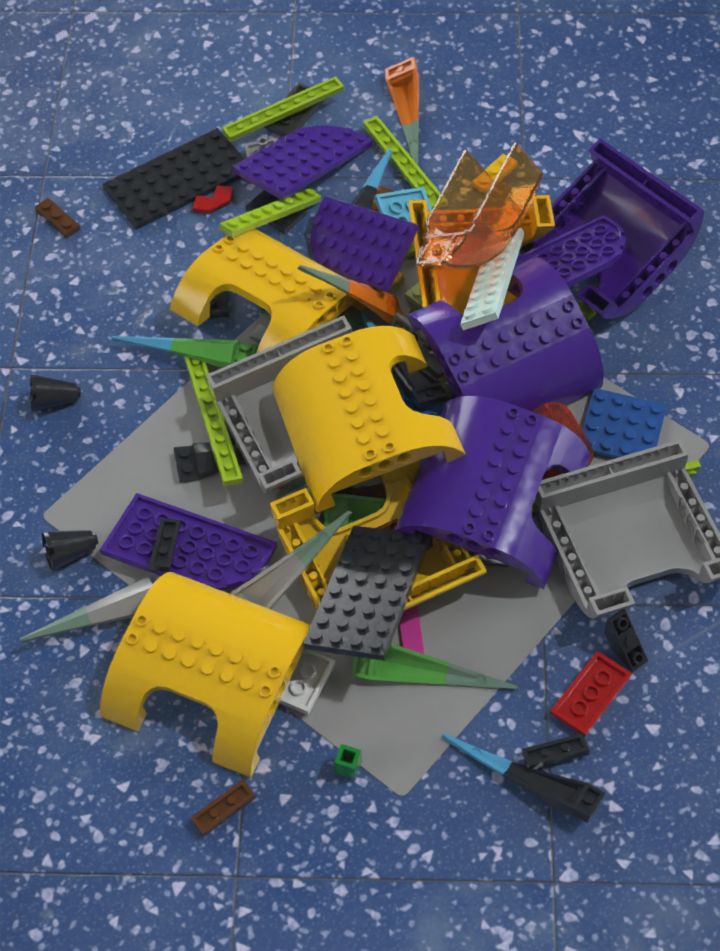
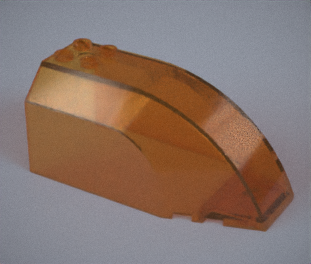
M517 143L513 144L495 180L491 178L468 150L463 151L426 221L427 231L422 236L424 243L419 248L416 260L417 266L431 270L473 268L493 260L509 245L526 213L529 211V207L536 197L543 177V173Z

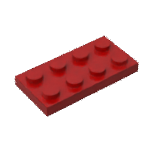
M597 651L551 709L550 714L586 737L629 681L632 673Z

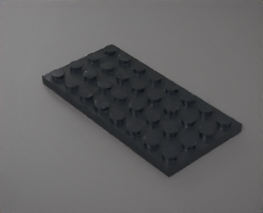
M216 128L102 183V186L137 230L194 202L196 196H206L214 192L217 185L226 186L242 178L232 172V166L243 161L245 158L224 134Z
M353 526L303 642L304 649L385 661L429 545L430 536L427 534H408L394 530Z

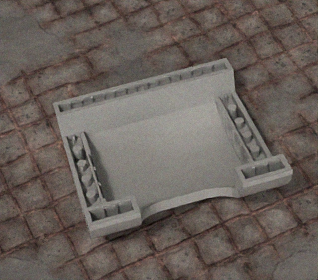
M344 315L206 375L226 425L255 481L265 494L302 477L299 462L272 391L273 383L282 368L299 354L322 343L352 333V328Z
M681 440L541 480L536 494V502L545 536L556 551L555 560L574 600L588 617L594 619L635 606V601L628 587L668 574H686L702 583L720 580V533L685 469L688 453Z

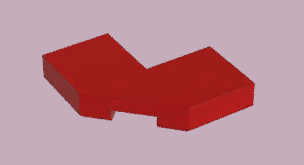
M217 185L213 198L196 196L192 208L193 212L211 214L215 212V209L229 205L234 193V187Z

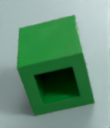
M341 744L334 762L335 773L355 779L362 762V750Z

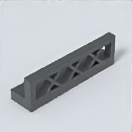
M399 312L395 314L389 326L400 328L396 325L399 320L403 323L404 330L410 333L414 332L407 318ZM422 330L414 332L418 336L419 340L416 341L427 364V367L424 369L439 379L444 375V372L433 351L427 349L425 343H428L426 337Z

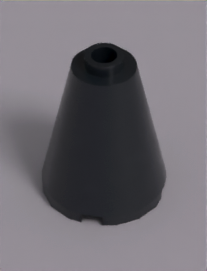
M30 375V403L32 412L77 402V398L81 397V389L74 382Z
M91 530L46 531L41 533L42 545L46 550L45 557L51 570L58 569L96 549L98 544L97 535L92 533Z

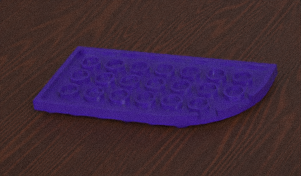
M327 125L298 128L296 131L289 133L268 147L232 166V172L284 200L371 147L373 140L353 131L351 128Z
M325 196L313 219L310 237L311 251L317 263L340 276L388 293L420 226Z
M602 215L518 256L515 266L534 257L543 259L559 273L567 286L571 287L612 267L622 257L626 249L624 230L619 224ZM508 286L507 291L518 298L520 295L519 286L511 289Z
M136 493L101 547L100 554L162 576L168 572L150 570L149 566L161 518L181 520L180 532L170 572L219 590H227L241 586L260 574L277 549V542Z

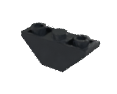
M626 609L620 610L609 617L604 634L612 651L633 672L648 662V658Z

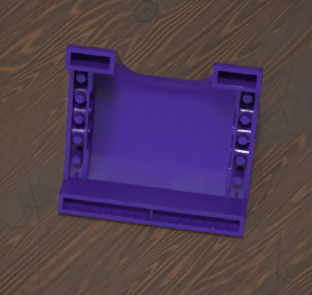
M600 138L588 150L593 162L551 205L555 223L554 229L543 237L522 247L519 253L522 255L602 215L619 224L624 230L626 237L624 254L612 267L594 275L601 282L599 289L589 283L577 295L578 299L603 318L614 319L629 313L644 302L681 263L698 236L704 218V210Z
M534 257L514 266L509 287L511 289L519 286L520 295L515 301L502 306L499 319L463 330L460 325L463 314L441 300L406 316L414 332L422 330L456 398L463 396L489 397L542 415L544 408H548L550 412H553L603 386V364L594 335L563 278L543 259Z
M463 396L454 398L446 402L440 417L449 420L453 424L466 455L448 463L443 452L423 459L394 531L414 534L417 530L528 572L525 583L544 589L556 557V551L551 542L537 529L533 522L531 514L532 505L541 480L548 470L556 469L565 474L585 468L590 459L589 450L583 441L571 430L540 414L489 397Z

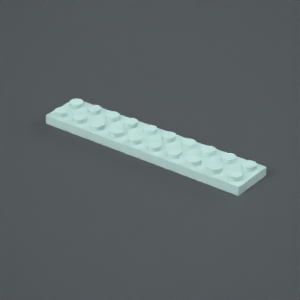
M513 228L505 234H496L489 239L460 323L463 330L499 319L525 234L522 228Z

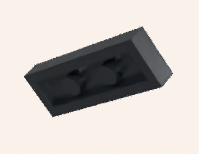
M161 518L149 565L150 570L170 572L180 532L181 520Z
M582 733L522 749V756L528 771L589 755V748Z

